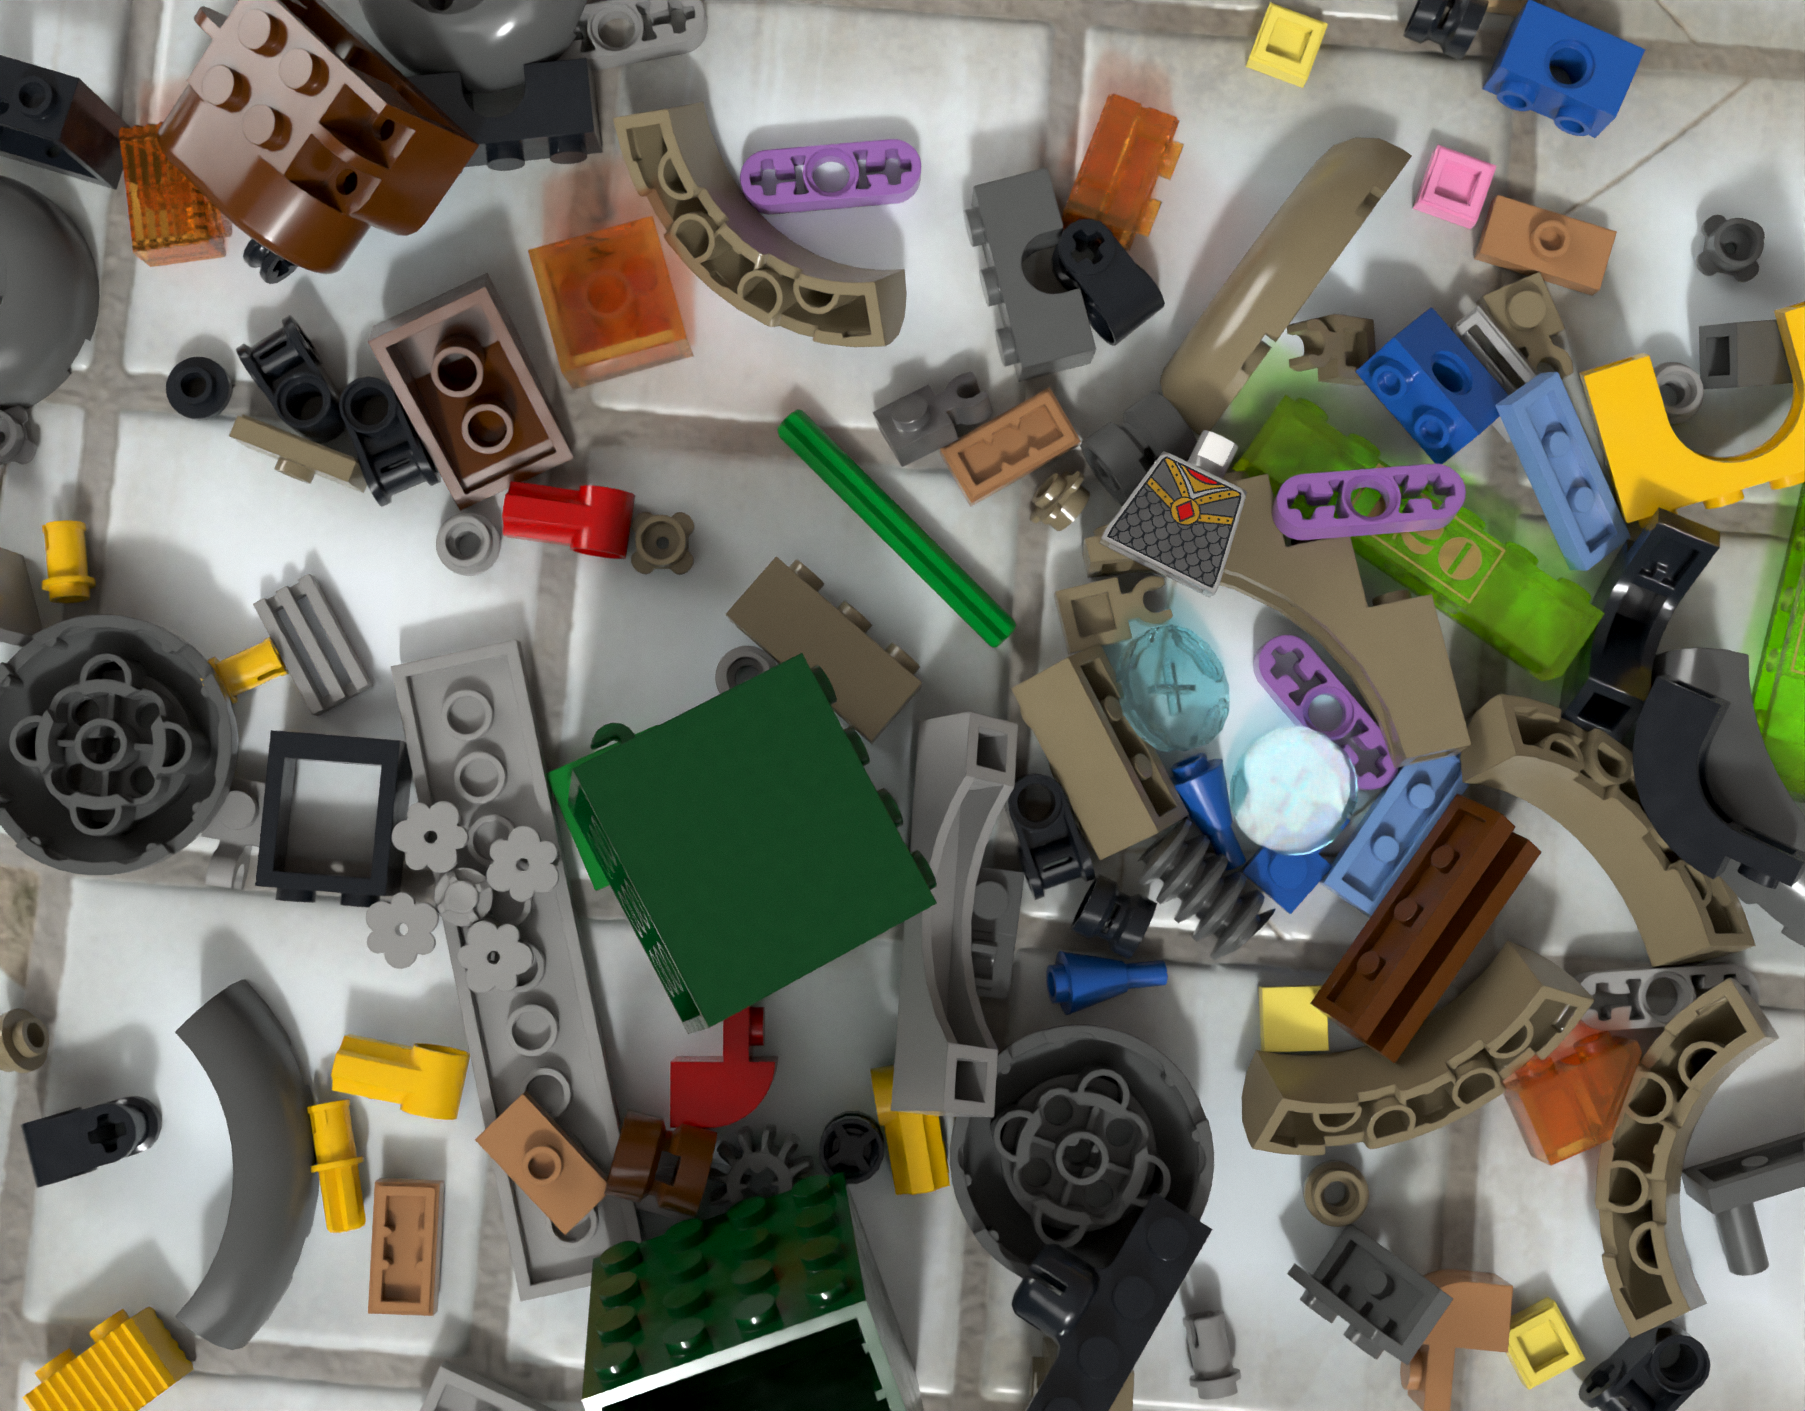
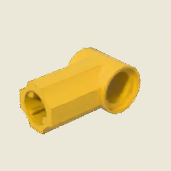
M353 1034L344 1035L340 1048L335 1055L332 1068V1090L363 1096L368 1099L401 1104L400 1110L421 1117L454 1120L458 1116L470 1053L436 1044L414 1043L412 1047Z
M894 1065L871 1068L870 1073L879 1126L885 1127L896 1195H916L950 1186L948 1175L950 1172L939 1116L891 1111Z

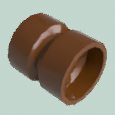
M627 1109L604 1194L640 1203L648 1195L655 1196L659 1208L695 1217L708 1179L716 1146L717 1132L684 1123L674 1131L666 1129L663 1118ZM662 1151L678 1156L672 1177L656 1174Z

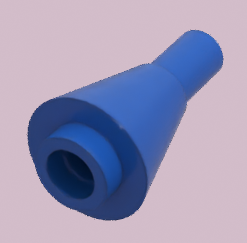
M1198 753L1175 763L1170 768L1173 773L1170 779L1189 813L1188 816L1198 829L1208 836L1215 854L1223 853L1228 859L1224 871L1241 866L1246 862V858L1231 827L1233 820L1223 759L1208 760L1206 753Z
M1064 951L1057 953L1055 965H1048L1046 971V984L1050 1001L1053 1004L1060 1003L1065 1015H1070L1124 994L1128 989L1163 986L1167 984L1168 980L1167 968L1163 960L1125 964L1121 960Z

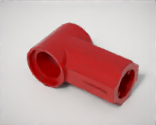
M511 481L508 492L505 494L503 505V535L507 538L570 546L571 551L595 557L626 559L636 495L624 490L604 486L582 485L579 487V490Z

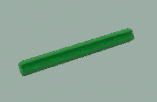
M795 410L782 421L777 429L779 437L989 646L994 648L1000 646L1014 632L1016 628L1015 620L803 410Z

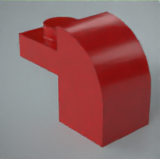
M752 1004L723 1020V1056H676L670 1062V1128H677L682 1123L699 1128L727 1126L749 1115L762 1102L771 1087L778 1066V1056H753V1046H764L765 1007H753Z

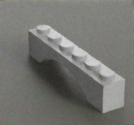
M972 711L919 721L910 853L915 850L920 851L932 869L937 887L930 891L937 904L909 918L904 923L891 1111L934 1116L994 1117L998 1048L986 1025L976 992L971 956V919L976 882L985 848L997 818L1015 786L1018 724Z

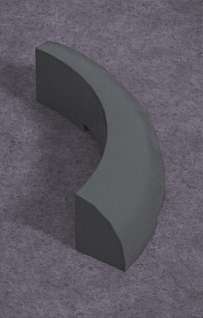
M1714 648L1678 649L1655 655L1651 674V688L1658 676L1671 675L1731 702L1712 740L1707 760L1709 782L1719 803L1731 816L1743 824L1805 852V815L1791 798L1778 776L1758 727L1749 680V655ZM1730 859L1725 871L1719 876L1744 903H1757L1772 918L1784 926L1781 931L1783 935L1805 947V870L1801 878L1792 887L1779 882L1776 889H1771L1742 876L1737 871L1741 863Z
M245 979L233 983L219 992L175 1031L204 1068L218 1095L227 1122L233 1162L232 1199L227 1225L219 1249L201 1284L175 1317L198 1336L216 1346L229 1350L243 1348L249 1343L269 1319L287 1291L293 1278L291 1276L299 1261L305 1239L309 1236L313 1226L319 1194V1173H311L310 1167L317 1165L310 1114L307 1112V1107L314 1105L311 1089L308 1084L305 1085L298 1063L289 1047L291 1041L285 1029L268 1004Z

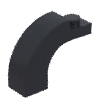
M1659 507L1636 541L1626 540L1593 598L1572 650L1560 697L1559 708L1562 710L1561 718L1572 722L1587 732L1593 729H1601L1619 743L1639 718L1650 692L1655 655L1669 620L1684 595L1720 548L1719 531Z
M1671 675L1658 676L1639 715L1633 743V771L1636 788L1642 806L1653 827L1669 848L1682 860L1713 880L1725 871L1730 859L1741 863L1737 870L1738 873L1753 882L1771 889H1776L1779 882L1792 887L1801 878L1805 870V852L1735 819L1719 803L1709 782L1707 760L1710 745L1731 702Z

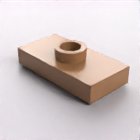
M1497 195L1491 201L1474 259L1527 276L1540 272L1543 280L1593 296L1600 290L1617 232Z
M1049 387L958 438L959 440L941 448L939 453L971 507L1078 447L1081 440Z
M527 1091L522 1093L475 1139L564 1235L606 1196L604 1194L608 1179L606 1174Z
M379 1178L375 1181L368 1314L433 1316L438 1311L444 1180Z

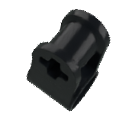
M1079 219L1071 223L1064 230L1051 258L1052 271L1066 291L1080 288L1090 325L1104 341L1115 346L1164 307L1163 295L1148 273L1134 262L1110 229L1102 222L1094 219ZM1089 248L1095 255L1092 261L1084 258L1077 262L1072 257L1074 249L1082 252Z
M291 315L282 319V328L252 347L242 344L236 348L242 364L258 387L265 393L278 416L298 434L316 443H326L336 439L344 431L346 425L341 417L339 408L341 394L323 367V361L316 348ZM323 396V406L320 412L311 419L302 420L301 410L304 404L310 398Z
M369 376L357 378L349 383L340 397V413L357 451L358 462L364 479L377 503L381 507L392 503V495L423 482H427L430 486L440 483V474L394 389L381 379ZM385 396L389 405L385 418L377 424L365 425L362 411L366 402L373 397Z
M1037 773L1024 774L1017 777L1014 789L1007 799L1004 808L1017 843L1016 850L1034 900L1043 898L1045 890L1078 878H1082L1085 882L1094 880L1096 876L1089 852L1079 828L1075 825L1065 793L1059 783L1050 776ZM1037 783L1046 788L1050 794V809L1044 817L1038 820H1027L1018 810V796L1023 788ZM1068 857L1066 861L1043 868L1048 863Z
M139 1096L124 1097L83 1110L81 1107L20 1124L37 1188L97 1170L99 1166L139 1154L152 1147L158 1140L162 1129L161 1116L157 1107L148 1099ZM115 1123H124L126 1135L118 1136L115 1130Z
M1668 1321L1633 1338L1629 1337L1607 1360L1600 1363L1584 1379L1578 1395L1587 1407H1597L1600 1411H1676L1708 1378L1711 1365L1709 1355L1702 1343L1672 1321ZM1680 1343L1681 1350L1677 1361L1669 1367L1660 1368L1659 1357L1664 1348L1670 1344ZM1620 1396H1623L1629 1402L1628 1408H1625L1619 1402L1618 1398Z

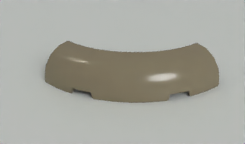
M704 102L613 118L620 149L638 194L642 197L647 196L655 214L667 231L663 235L666 242L685 265L712 291L736 309L769 327L781 326L795 333L813 337L812 340L814 342L846 347H882L891 344L899 335L906 309L905 269L875 270L837 263L812 253L778 231L747 201L729 173L710 129Z
M1355 137L1333 145L1315 162L1223 284L1162 371L1159 382L1163 396L1178 410L1194 432L1201 435L1203 430L1211 431L1272 348L1262 341L1263 337L1266 335L1275 342L1278 340L1412 155L1380 138Z
M1498 694L1475 712L1467 728L1471 745L1463 750L1460 756L1463 783L1484 785L1519 797L1541 809L1576 837L1600 864L1622 896L1645 944L1652 968L1697 963L1756 946L1745 912L1735 892L1720 876L1713 880L1682 860L1669 848L1653 827L1640 801L1633 771V753L1601 729H1593L1587 732L1572 722L1561 718L1562 710L1560 708L1527 697Z
M1507 940L1491 964L1464 992L1440 1011L1425 1019L1396 1063L1391 1062L1367 1046L1320 1055H1287L1256 1050L1246 1072L1241 1097L1242 1123L1248 1142L1252 1149L1288 1155L1319 1156L1325 1155L1326 1146H1341L1363 1142L1367 1148L1377 1149L1407 1141L1442 1128L1474 1112L1503 1094L1506 1090L1503 1081L1520 1069L1535 1054L1540 1060L1547 1058L1576 1027L1595 1000L1574 977L1558 965L1531 949Z
M1728 978L1699 996L1664 1027V1032L1652 1043L1641 1061L1636 1063L1629 1072L1614 1102L1604 1131L1597 1165L1595 1205L1596 1209H1599L1600 1233L1604 1249L1602 1261L1616 1307L1631 1338L1707 1304L1689 1262L1681 1228L1680 1187L1686 1151L1702 1112L1720 1085L1756 1052L1779 1039L1778 1034L1751 995L1733 978Z

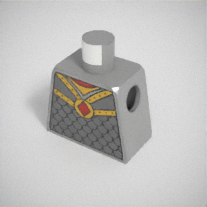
M1203 430L1188 461L1163 451L1105 529L1099 544L1209 598L1213 596L1220 585L1247 495V491L1223 479L1239 447L1221 435Z

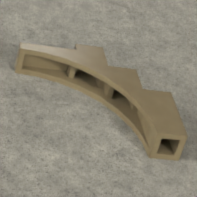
M1247 471L1226 473L1223 479L1247 491V495L1220 586L1234 589L1279 611L1315 638L1352 678L1378 721L1394 768L1455 756L1469 747L1471 742L1432 594L1412 598L1410 590L1393 591L1373 598V606L1368 607L1350 537L1314 540L1292 539V546L1286 547L1283 533L1276 527L1272 518L1274 497L1268 474L1250 478ZM1109 524L1096 528L1093 531V537L1085 538L1082 555L1088 578L1136 572L1160 574L1099 544Z

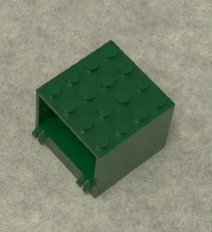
M803 653L638 736H635L629 727L621 723L613 722L603 725L593 736L590 748L594 750L607 745L611 741H617L620 745L572 769L567 806L688 1034L708 1029L937 904L930 891L937 887L932 869L920 851L909 852L897 830L898 827L903 825V819L897 804L885 788L876 791L864 768L865 765L870 763V758L863 741L853 727L850 726L843 729L831 707L832 704L837 702V698L829 678L819 665L810 668Z
M844 1172L829 1177L826 1175L809 1176L797 1182L789 1191L766 1199L763 1197L746 1198L734 1204L726 1213L703 1221L699 1219L680 1221L667 1229L663 1235L640 1243L635 1241L620 1242L609 1247L600 1257L594 1258L592 1263L582 1402L585 1410L924 1411L915 1368Z

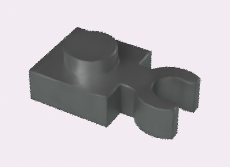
M967 372L952 379L945 391L937 395L934 394L928 384L874 411L873 415L880 432L901 467H904L959 440L954 428L955 426L983 422L994 412L985 391L980 393L973 372Z

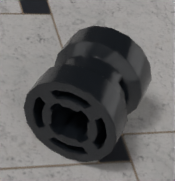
M1418 0L1407 23L1403 37L1420 44L1428 40L1440 45L1443 54L1462 60L1480 27L1489 1ZM1448 7V10L1440 25V28H1437L1440 19L1445 11V8Z
M1097 874L1076 912L1070 930L1088 939L1097 936L1108 942L1111 951L1130 959L1150 925L1157 903L1140 894L1128 896L1119 891L1117 882Z
M845 1111L835 1115L826 1124L819 1143V1159L823 1169L830 1176L844 1172L847 1184H859L870 1179L879 1170L884 1158V1135L879 1124L870 1115L860 1111Z

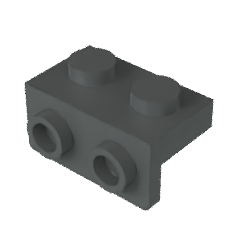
M1353 1224L1345 1227L1313 1275L1295 1263L1287 1273L1306 1289L1300 1297V1300L1306 1306L1330 1323H1333L1339 1315L1350 1324L1343 1335L1376 1360L1385 1350L1406 1365L1410 1363L1453 1300L1451 1296Z

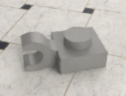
M233 778L225 802L216 817L201 834L202 837L220 840L208 866L206 884L232 889H244L252 846L259 847L265 783Z

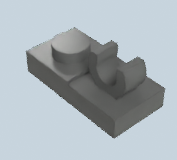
M980 867L971 919V956L978 996L1008 1000L1024 872Z

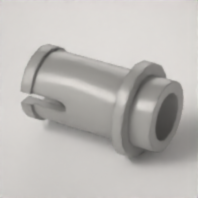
M1220 1310L1215 1312H1198L1187 1315L1182 1319L1183 1326L1186 1327L1195 1373L1190 1376L1189 1382L1190 1386L1198 1389L1200 1399H1219L1234 1395L1238 1392L1236 1381L1241 1379L1240 1369L1233 1368L1224 1325V1312Z

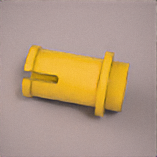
M62 520L42 525L48 579L43 580L41 586L43 590L49 591L50 602L78 603L90 599V589L96 586V580L88 576L85 541L86 524L84 522Z
M271 637L221 661L216 657L208 659V662L226 687L232 704L238 702L237 695L279 676L283 677L289 674Z

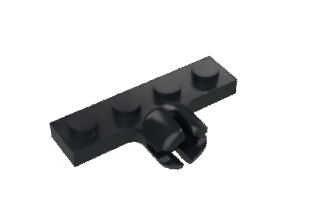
M1154 1192L1112 1264L1106 1269L1091 1266L1059 1244L1046 1245L1038 1253L1028 1270L1039 1280L1061 1293V1295L1059 1296L1033 1278L1024 1276L1014 1293L1011 1304L1014 1313L1018 1317L1052 1338L1058 1348L1055 1361L1025 1411H1109L1213 1229Z

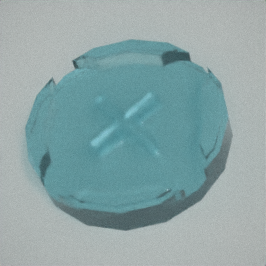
M1169 624L1151 628L1138 634L1124 647L1116 667V682L1122 680L1124 697L1119 698L1124 716L1139 737L1158 750L1185 752L1209 744L1223 730L1230 711L1229 684L1222 663L1206 641L1190 629Z
M1302 726L1276 729L1257 739L1240 757L1230 781V807L1238 827L1255 844L1284 856L1311 854L1332 843L1343 831L1340 827L1346 821L1348 814L1352 816L1358 801V775L1349 755L1324 733Z

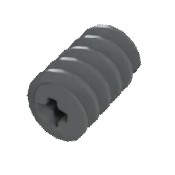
M1186 816L1163 833L1138 859V861L1142 860L1146 864L1138 882L1141 886L1158 879L1164 882L1156 901L1160 905L1177 897L1182 901L1174 917L1177 923L1194 916L1200 919L1192 938L1198 942L1214 934L1218 940L1210 957L1215 961L1243 946L1265 925L1274 914L1276 908L1258 914L1265 898L1259 890L1250 891L1239 896L1247 879L1240 871L1221 878L1228 863V859L1223 853L1215 854L1203 860L1210 840L1202 834L1185 841L1192 824L1191 820Z

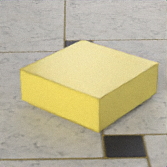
M1270 2L1245 67L1303 88L1309 77L1328 23Z
M1323 985L1258 987L1261 1051H1329L1328 1018L1310 1004Z
M1546 1297L1511 1316L1508 1353L1506 1354L1522 1385L1528 1390L1586 1360L1556 1302L1551 1298Z

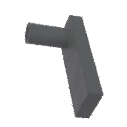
M1805 1132L1682 1170L1681 1177L1686 1194L1715 1215L1728 1268L1732 1274L1741 1276L1754 1275L1765 1271L1769 1267L1753 1202L1805 1187Z

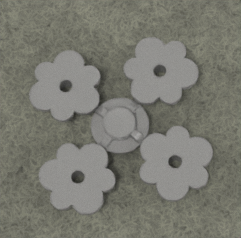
M447 801L437 802L431 807L425 803H414L408 809V820L401 821L394 827L392 842L397 849L407 852L405 861L409 868L422 870L428 866L434 872L446 873L439 880L435 888L434 902L436 908L426 902L416 903L414 897L407 892H400L394 895L391 903L379 901L372 904L366 913V923L373 931L367 938L368 948L373 953H384L385 960L393 968H407L415 962L418 954L425 955L434 950L436 940L431 932L437 927L440 914L444 920L453 925H472L467 933L469 945L462 946L456 955L458 964L467 969L465 981L469 989L476 993H486L494 989V987L502 992L513 990L518 984L517 974H522L531 968L534 961L533 951L527 944L519 942L520 931L515 925L504 924L497 928L492 922L480 920L490 910L493 899L491 887L501 892L510 890L512 898L519 902L531 899L534 891L545 893L553 890L559 881L558 869L552 863L558 856L556 845L550 841H541L539 833L534 828L518 826L510 832L508 841L500 839L492 843L490 856L494 862L488 867L486 877L471 868L453 869L458 862L457 849L465 847L469 841L467 830L458 826L460 822L458 808ZM432 831L437 834V840L434 843H431L428 839L429 833ZM524 858L529 862V867L525 871L519 866L520 861ZM402 923L408 927V932L405 935L401 934L399 930ZM493 951H497L500 955L498 963L491 960V953Z

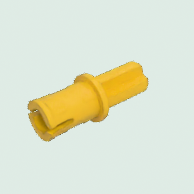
M350 1099L307 1107V1112L310 1114L317 1165L310 1166L311 1173H319L326 1227L330 1233L356 1230L364 1226L366 1222L358 1164L364 1162V1157H357L349 1108L351 1105Z

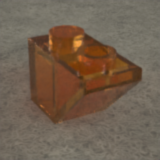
M1610 1031L1594 1033L1573 1044L1575 1053L1553 1062L1551 1057L1543 1060L1538 1058L1527 1062L1515 1072L1516 1079L1505 1083L1506 1090L1503 1095L1531 1157L1552 1166L1611 1139L1642 1055L1637 1040L1616 1035L1611 1036Z

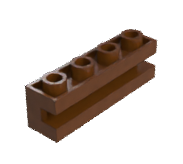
M1456 794L1310 1004L1350 1036L1391 1062L1396 1063L1542 851L1529 839L1512 832L1516 826L1502 813L1460 794Z

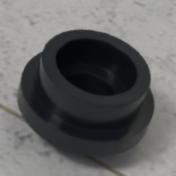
M191 357L181 361L172 369L166 382V394L169 403L179 414L191 420L204 421L216 417L227 407L232 394V384L228 373L215 361L205 357ZM203 377L206 381L205 391L198 397H190L188 394L189 384L192 380Z

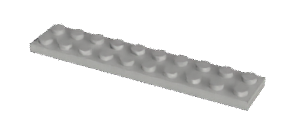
M514 639L391 666L418 803H425L429 807L440 801L454 804L460 812L458 826L465 828L469 834L467 845L457 849L458 862L453 869L471 868L486 877L488 867L494 862L490 856L492 843L500 839L508 841L510 832L518 826L534 828L539 833L541 841L553 842L558 849V856L552 863L558 869L559 881L553 890L545 893L534 891L531 899L519 902L512 898L510 890L501 892L491 887L493 894L492 904L486 916L480 920L492 922L497 928L504 924L515 925L520 931L519 942L527 944L533 951L534 961L531 968L522 974H517L518 984L513 990L502 992L494 987L489 992L476 993L469 989L465 981L467 969L458 964L456 955L462 946L469 945L467 933L472 925L456 926L442 918L485 1129L522 1093L527 1091L608 1177L622 1126L552 790L547 780L546 773L548 771L521 642ZM434 831L430 832L428 836L431 843L437 840V834ZM525 858L519 863L523 871L529 867V862ZM433 871L435 886H437L439 880L446 873ZM497 951L491 953V960L495 963H498L500 960V955ZM491 1158L520 1302L591 1286L594 1258L600 1257L605 1250L617 1243L624 1241L640 1243L645 1241L640 1212L636 1207V1202L606 1195L581 1221L564 1235Z

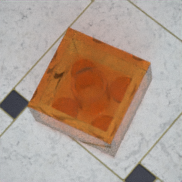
M653 216L528 250L561 372L573 390L694 356L661 237Z

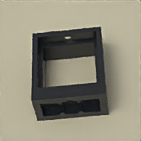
M0 55V156L117 190L135 131L80 78ZM60 146L59 155L54 158L50 156V148Z
M271 730L255 886L277 888L275 900L315 903L316 891L341 893L340 905L354 907H370L372 904L380 901V896H394L400 893L404 852L394 846L392 831L399 822L408 819L407 812L409 808L412 769L406 742ZM296 760L381 766L371 878L285 871Z

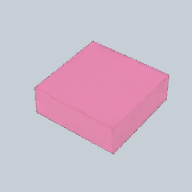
M1437 145L1432 152L1413 209L1471 229L1477 223L1497 166Z

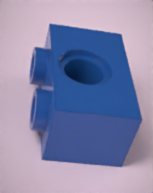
M1528 0L1510 24L1482 89L1497 95L1499 102L1508 108L1517 111L1532 110L1554 120V124L1568 134L1575 136L1589 135L1596 138L1616 118L1645 49L1538 2ZM1549 66L1560 67L1566 71L1570 77L1571 84H1563L1557 81L1552 76Z
M1432 307L1395 335L1355 371L1435 464L1445 463L1500 417L1495 405L1509 396Z

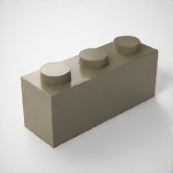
M776 556L725 615L730 622L779 664L803 653L810 668L819 665L829 678L836 694L837 702L831 705L833 711L868 742L873 744L921 689L922 682L914 676L920 666L893 642L884 650L866 633L872 627V624L849 603L843 601L836 608L819 594L818 591L824 586L823 581L803 563L796 559L788 567Z
M1100 643L1063 659L1011 688L1020 705L1023 720L1033 730L1049 761L1053 778L1062 786L1078 817L1080 830L1084 837L1092 844L1099 860L1145 840L1189 815Z

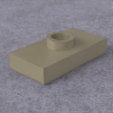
M244 414L242 417L237 415L229 436L247 448L278 459L274 468L276 471L311 484L316 474L362 493L365 492L367 483L362 474L358 459Z

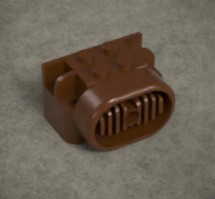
M238 0L228 16L205 6L200 7L194 16V21L213 40L186 80L188 85L157 133L158 144L167 159L236 227L281 258L306 270L320 274H333L340 271L371 226L402 236H408L417 232L427 222L480 146L323 0Z

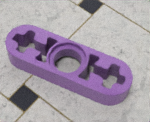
M898 139L762 150L754 153L745 161L740 173L742 192L747 201L758 212L768 215L897 204L910 199L918 190L921 181V160L917 151L910 144ZM898 159V165L901 169H910V171L901 174L900 184L890 185L886 175L874 174L867 175L868 188L859 189V168L856 160H866V173L885 170L886 160ZM826 162H837L843 165L849 173L848 183L837 192H825L819 189L813 181L816 169ZM803 165V181L806 194L797 195L796 181L777 184L776 194L771 196L764 195L760 185H752V183L762 180V171L767 169L774 170L775 176L779 180L796 179L794 166Z
M1442 464L1299 474L1286 480L1280 487L1272 506V518L1280 532L1295 540L1436 530L1448 525L1456 516L1465 501L1466 489L1460 475L1452 468ZM1426 485L1433 486L1435 495H1446L1447 497L1439 509L1432 508L1430 499H1409L1402 510L1403 513H1399L1401 499L1420 496ZM1363 487L1378 491L1384 498L1385 512L1375 517L1361 515L1352 506L1351 493ZM1333 491L1338 492L1336 512L1339 519L1334 518L1335 505L1316 508L1310 520L1302 519L1299 509H1289L1297 495H1304L1308 505L1318 506L1328 505Z
M1281 635L1263 644L1257 651L1253 662L1257 681L1340 779L1349 787L1357 790L1378 789L1391 782L1398 768L1393 766L1379 726L1307 642L1297 636ZM1274 649L1281 655L1291 651L1296 654L1299 660L1293 665V670L1303 683L1309 681L1313 675L1321 682L1320 685L1305 691L1299 697L1296 704L1289 697V693L1300 689V687L1287 674L1275 678L1270 671L1276 663L1275 658L1271 654ZM1319 695L1333 697L1342 708V720L1338 727L1332 731H1322L1316 728L1310 721L1309 706L1313 699ZM1356 723L1362 732L1350 738L1361 750L1367 751L1375 748L1381 755L1374 763L1379 770L1377 776L1371 772L1358 775L1353 768L1359 761L1358 755L1348 744L1341 745L1336 752L1330 744L1331 741L1347 735Z

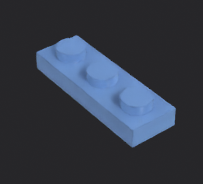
M1558 372L1540 373L1495 405L1569 570L1587 571L1625 543L1627 539L1631 538Z
M1461 753L1455 756L1398 767L1395 777L1382 789L1331 865L1333 867L1319 883L1370 918L1456 794L1463 795L1470 785L1462 781Z

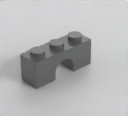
M1048 168L975 185L973 187L972 208L963 210L964 221L971 246L982 245L988 268L980 269L979 275L987 306L998 305L1004 328L995 330L997 346L1003 366L1014 365L1018 382L1091 364L1096 352V346L1080 288L1059 294L1044 293L1034 288L1027 281L1022 270V263L1031 254L1056 247L1064 227Z

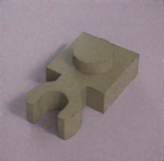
M1540 272L1488 293L1476 302L1477 306L1483 305L1536 370L1538 364L1544 362L1549 364L1554 372L1559 373L1561 380L1573 373V363L1569 354L1562 348L1553 345L1550 339L1562 332L1565 326ZM1519 376L1521 385H1525V382Z
M1332 314L1292 323L1287 326V334L1299 336L1304 344V355L1289 359V367L1291 369L1302 372L1317 368L1318 382L1353 386L1365 385L1364 381L1355 371L1376 353L1374 319Z
M1117 577L1055 591L1053 595L1068 655L1076 654L1099 643L1102 647L1130 641L1132 634L1129 622L1136 620L1144 626L1156 627L1173 617L1171 609L1155 613L1147 610L1143 604L1145 592L1160 589L1165 585L1163 577H1146L1139 581L1131 592L1121 594Z

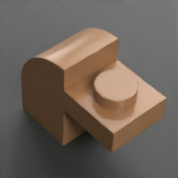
M1443 1269L1423 1275L1451 1296L1453 1300L1410 1363L1406 1365L1401 1361L1400 1377L1402 1387L1408 1390V1396L1422 1411H1450L1455 1348L1508 1353L1513 1286L1495 1273Z

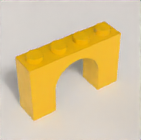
M1805 301L1774 311L1793 380V398L1788 415L1781 427L1770 439L1759 447L1743 454L1727 457L1708 456L1687 448L1678 439L1667 418L1650 355L1639 353L1579 373L1618 508L1626 523L1638 520L1640 528H1645L1659 507L1678 515V508L1703 501L1705 509H1714L1744 499L1742 489L1769 482L1771 490L1787 488L1805 482Z

